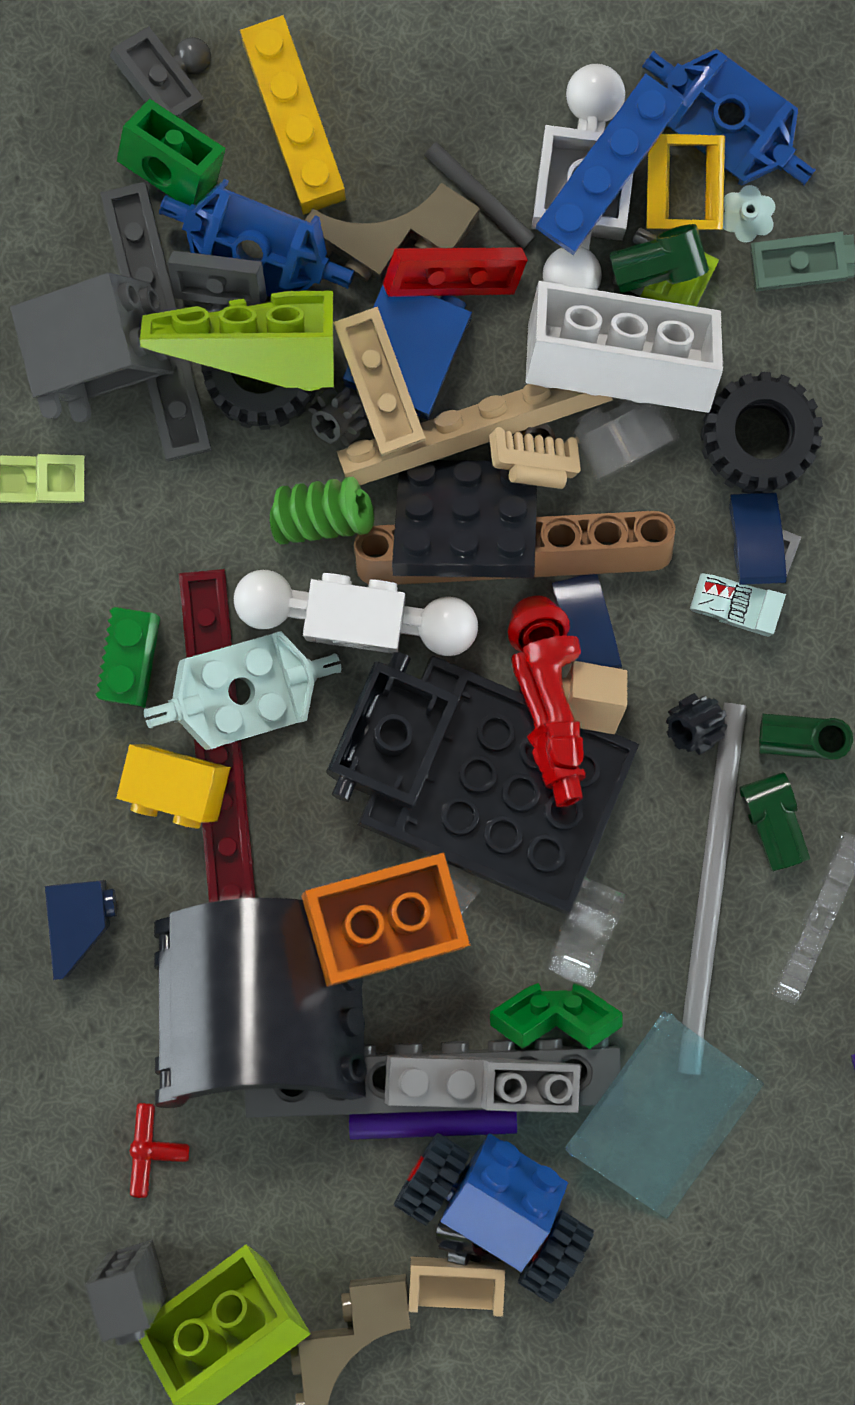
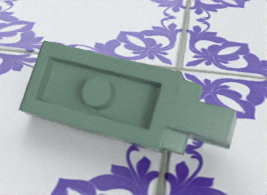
M843 232L754 242L750 245L755 292L846 281L848 278L855 277V244L853 234L843 235Z

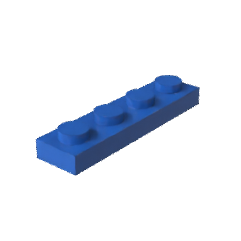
M645 73L538 221L536 229L574 256L678 112L684 100Z

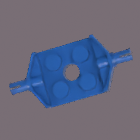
M712 50L684 65L677 63L675 67L653 51L643 64L642 68L647 69L664 82L663 85L684 100L682 106L667 127L676 134L725 136L724 169L738 178V184L741 186L777 168L780 171L783 169L804 186L815 172V168L813 169L794 155L796 149L793 148L798 108L719 50ZM726 103L738 105L743 112L742 122L736 125L725 124L719 117V107ZM694 146L706 155V146Z
M226 179L221 181L197 205L191 204L190 206L167 195L164 196L161 202L160 215H165L184 223L182 230L187 232L191 253L261 261L268 297H271L272 293L284 291H306L314 283L320 284L322 279L345 287V289H348L352 282L355 270H350L330 262V259L326 257L327 250L319 216L315 215L309 223L225 189L228 185V180ZM251 240L257 243L262 249L263 257L253 258L247 255L242 248V241Z

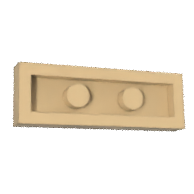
M378 307L333 322L381 457L425 441L422 427Z

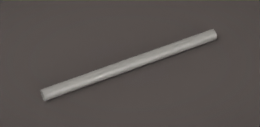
M724 703L723 710H725L727 715L725 717L727 728L723 731L725 738L719 740L676 1065V1071L699 1074L747 709L746 705Z

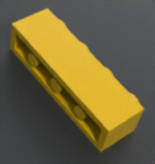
M284 15L241 29L243 46L303 215L310 213L312 209L319 210L345 201V188Z

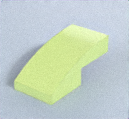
M0 455V503L84 502V455Z

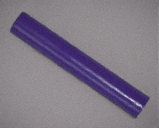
M456 1110L349 1114L350 1140L434 1137L437 1133L443 1136L488 1135L489 1133L492 1135L517 1134V1111Z

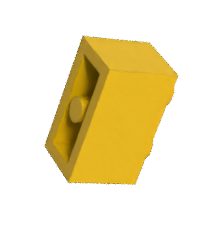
M129 744L116 799L132 803L130 810L135 813L157 817L158 811L173 814L172 822L175 824L199 829L201 823L218 821L231 767L147 744Z

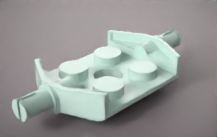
M281 631L188 657L179 661L172 699L168 700V703L145 708L144 717L163 713L160 717L146 720L148 727L153 728L154 726L174 721V723L180 722L205 750L213 749L268 731L307 721L314 682L317 678L340 673L341 664L323 668L324 665L340 660L337 654L334 653L330 656L311 661ZM234 679L244 680L249 685L250 697L243 705L236 704L229 696L228 688Z

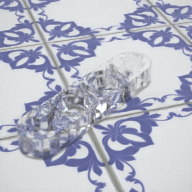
M843 831L836 843L819 882L823 887L817 900H811L801 923L804 930L798 943H792L772 988L771 995L791 1005H795L803 992L855 874V835L848 831Z

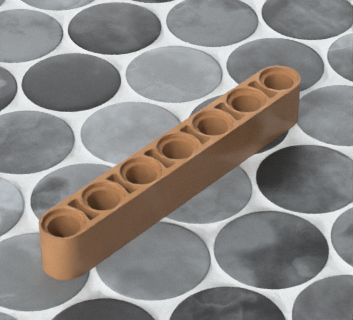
M659 511L536 517L535 577L642 572L663 569L672 560L676 528L674 521L667 514ZM395 525L373 526L368 534H358L355 537L354 550L357 574L367 584H369V580L388 581L400 585L512 579L393 576L392 558ZM654 539L660 542L654 543L647 540ZM601 542H611L613 544L603 545ZM563 544L567 545L568 547L560 548L554 545ZM374 554H381V555H383V556L377 557V558L369 557L370 555H374Z

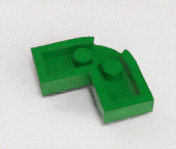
M537 983L525 988L490 1011V1026L522 1049L556 1026L588 1049H591L623 1027V1013L587 988L578 984H573L572 991H541L540 984Z

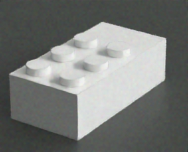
M538 281L528 322L527 384L583 392L594 396L601 395L632 400L638 403H651L710 412L723 371L721 310Z

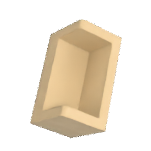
M411 1257L409 1312L418 1313V1306L493 1310V1316L503 1317L504 1261L481 1260L479 1263L469 1261L467 1265L449 1262L448 1258Z

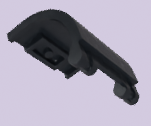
M243 898L216 901L171 912L170 917L154 922V937L159 939V951L154 953V968L159 970V1056L155 1058V1074L160 1075V1089L155 1090L156 1107L177 1108L183 1106L191 1098L244 1089H300L321 1092L350 1100L366 1097L365 1078L367 1068L364 1055L363 977L330 987L326 986L303 900L290 898Z

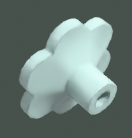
M747 185L739 193L731 192L724 197L723 229L728 232H734L739 241L744 243L751 242L757 235H767L772 231L774 223L771 215L775 211V202L769 196H762L757 187ZM746 209H752L753 213H748Z

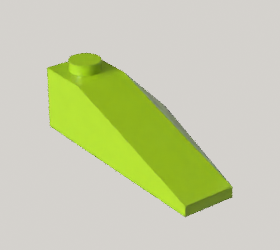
M284 291L272 293L271 302L247 306L243 298L229 301V307L221 311L208 312L205 308L195 306L143 315L140 347L285 388H300L306 391H314L322 387H334L333 291Z

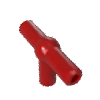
M150 1103L137 1104L134 1141L129 1149L130 1156L132 1157L130 1195L135 1198H146L149 1194L151 1160L187 1162L189 1160L190 1146L188 1144L153 1142L155 1105Z

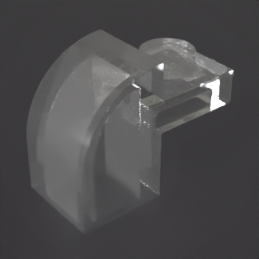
M585 877L571 913L565 916L549 956L551 960L548 970L560 974L566 980L592 987L599 972L605 947L619 921L626 894Z

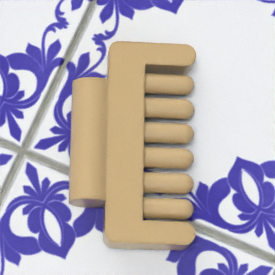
M496 427L489 435L492 465L498 469L509 470V480L512 483L563 489L567 478H574L581 471L578 443L574 437H570L565 442L561 438H557L554 442L552 437H546L543 441V437L537 435L533 442V436L526 434L523 443V435L520 432H516L513 436L512 432L504 431L502 427Z

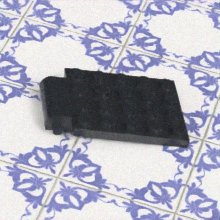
M394 652L388 665L374 662L326 770V773L337 781L332 796L349 802L354 789L370 795L358 821V826L428 856L444 853L447 864L568 916L571 913L639 744L617 734L580 728V737L583 738L584 757L579 765V769H584L586 777L580 781L583 799L570 806L556 807L553 789L546 787L542 773L532 754L534 747L527 738L534 730V721L522 693L435 656L429 658L421 679L405 673L411 658L401 652Z

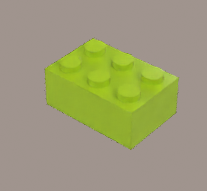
M246 1244L163 1305L158 1311L151 1327L144 1330L145 1337L139 1339V1342L173 1405H217L311 1335L271 1265Z

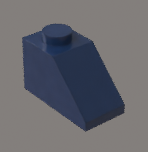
M106 880L45 886L53 980L68 977L109 928V917L117 916L115 890L107 889Z

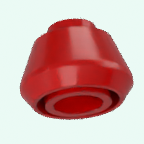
M539 595L530 596L519 601L512 609L507 633L508 639L514 649L524 652L523 647L530 643L556 636H567L570 629V621L567 614L549 598Z

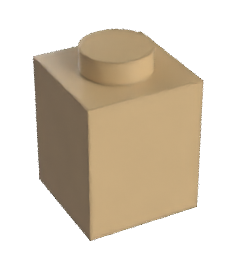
M573 661L567 677L562 678V683L575 721L580 722L581 729L615 734L627 708V670Z

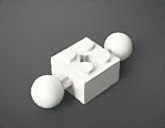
M603 64L586 65L577 70L569 80L566 99L570 110L578 118L577 129L545 125L531 229H536L538 221L605 130L606 122L614 118L624 103V83L619 74L609 66ZM633 174L574 256L561 247L548 257L543 268L544 282L563 284L573 288L598 290L602 279V272L598 259L589 251L591 237L622 241L627 227Z
M256 570L240 580L234 593L235 610L241 620L247 625L257 629H270L283 623L287 617L304 619L303 636L306 641L394 653L398 652L400 635L408 634L420 636L426 647L436 654L454 656L466 651L473 644L478 632L476 614L465 601L456 597L446 596L433 600L424 609L405 606V593L397 592V583L369 580V586L362 587L352 585L351 577L323 573L322 581L311 579L310 590L306 592L292 590L287 580L274 571Z

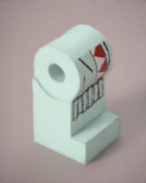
M702 573L699 577L690 610L718 619L719 622L769 637L775 632L786 594L769 589L763 590L749 585H739L738 582Z

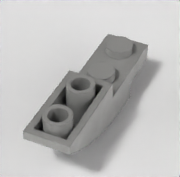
M387 1055L385 1104L391 1106L483 1108L495 1111L578 1113L580 1065L470 1056L429 1055V1057Z

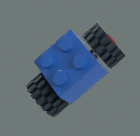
M437 1133L412 1168L394 1202V1206L427 1226L442 1206L443 1201L447 1199L449 1203L440 1222L521 1272L518 1278L519 1285L548 1303H553L567 1286L570 1277H573L576 1272L575 1269L583 1260L584 1253L588 1250L594 1235V1230L563 1210L558 1212L569 1182L559 1177L550 1167L540 1165L519 1152L513 1144L500 1140L490 1133L464 1169L470 1152ZM463 1171V1173L461 1174L460 1179H459V1181H458V1183H457L456 1181H457L458 1178H459L458 1176H459V1174Z

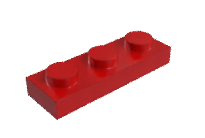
M522 247L395 248L383 286L388 297L515 295L528 259Z

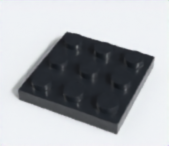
M434 460L399 472L392 558L393 576L535 578L537 486L510 482L509 470L495 468L492 465V461Z

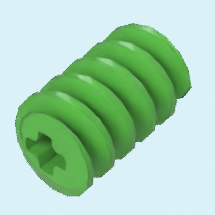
M345 477L342 484L338 479H329L325 485L321 481L312 482L309 488L304 483L295 484L292 489L289 486H279L275 493L269 521L274 540L281 545L288 544L290 541L298 543L304 542L306 539L314 541L320 540L323 537L329 539L337 538L339 535L345 537L353 536L355 533L359 535L368 534L375 520L372 501L368 493L361 489L354 477Z

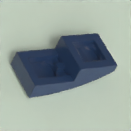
M730 494L729 507L735 537L734 558L739 585L786 583L785 550L777 494Z
M586 574L552 583L557 606L567 614L570 621V629L567 636L579 638L581 654L575 661L622 668L598 574Z

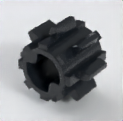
M693 693L678 701L679 705L668 711L670 716L666 720L668 724V731L666 732L668 738H672L675 743L674 746L679 750L686 749L687 752L695 750L700 755L714 747V743L725 738L723 731L727 728V724H725V717L727 715L725 710H722L718 705L719 702L714 698L707 699V696L698 698Z

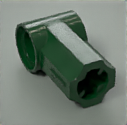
M697 225L678 226L660 233L655 240L611 252L610 258L620 293L666 280L670 283L689 281L706 274L709 271Z
M762 713L758 753L824 760L840 759L847 755L852 748L854 741L853 732L847 723L837 718L826 719ZM826 726L835 727L842 735V744L833 753L823 750L818 742L819 732Z
M782 772L740 786L741 798H746L751 812L748 815L749 821L752 826L756 825L770 870L776 871L809 860L810 856L803 833L795 815V812L798 810L796 799L786 774Z

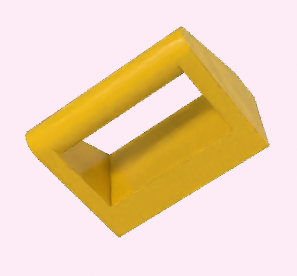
M660 135L648 152L647 229L669 230L682 225L696 224L698 230H723L725 136ZM670 146H706L705 220L669 219Z

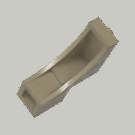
M440 183L437 189L422 204L410 212L391 220L377 223H351L331 218L312 209L305 221L310 223L315 215L320 217L327 250L326 257H329L334 252L348 261L344 267L355 270L354 276L360 280L368 282L370 277L381 283L387 273L395 248H404L410 238L416 241L413 246L414 248H459L479 218L480 208L443 183Z
M406 1274L350 1280V1293H342L341 1298L344 1322L353 1321V1327L311 1331V1335L290 1350L293 1375L301 1374L303 1393L295 1394L296 1405H328L337 1378L356 1353L386 1334L410 1329L411 1319Z

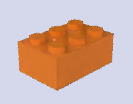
M444 853L306 890L302 894V900L327 987L461 950L470 945Z

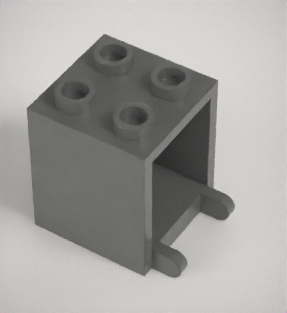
M106 273L10 306L32 396L38 399L41 414L45 418H58L62 412L60 401L68 402L71 417L74 421L87 422L91 417L88 399L172 372L169 360L170 355L140 347L143 315L159 313L161 308L159 297L154 288L151 287L150 282Z

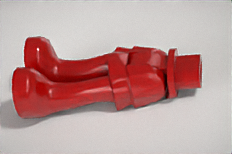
M556 636L524 646V652L512 655L511 662L514 675L520 685L534 721V730L527 736L529 742L534 747L532 751L534 760L542 773L546 787L553 789L556 807H566L583 799L580 781L586 777L585 770L579 769V765L584 757L583 738L580 737V722L574 719L562 683L563 666L575 661L579 657L581 647L579 638L576 636Z

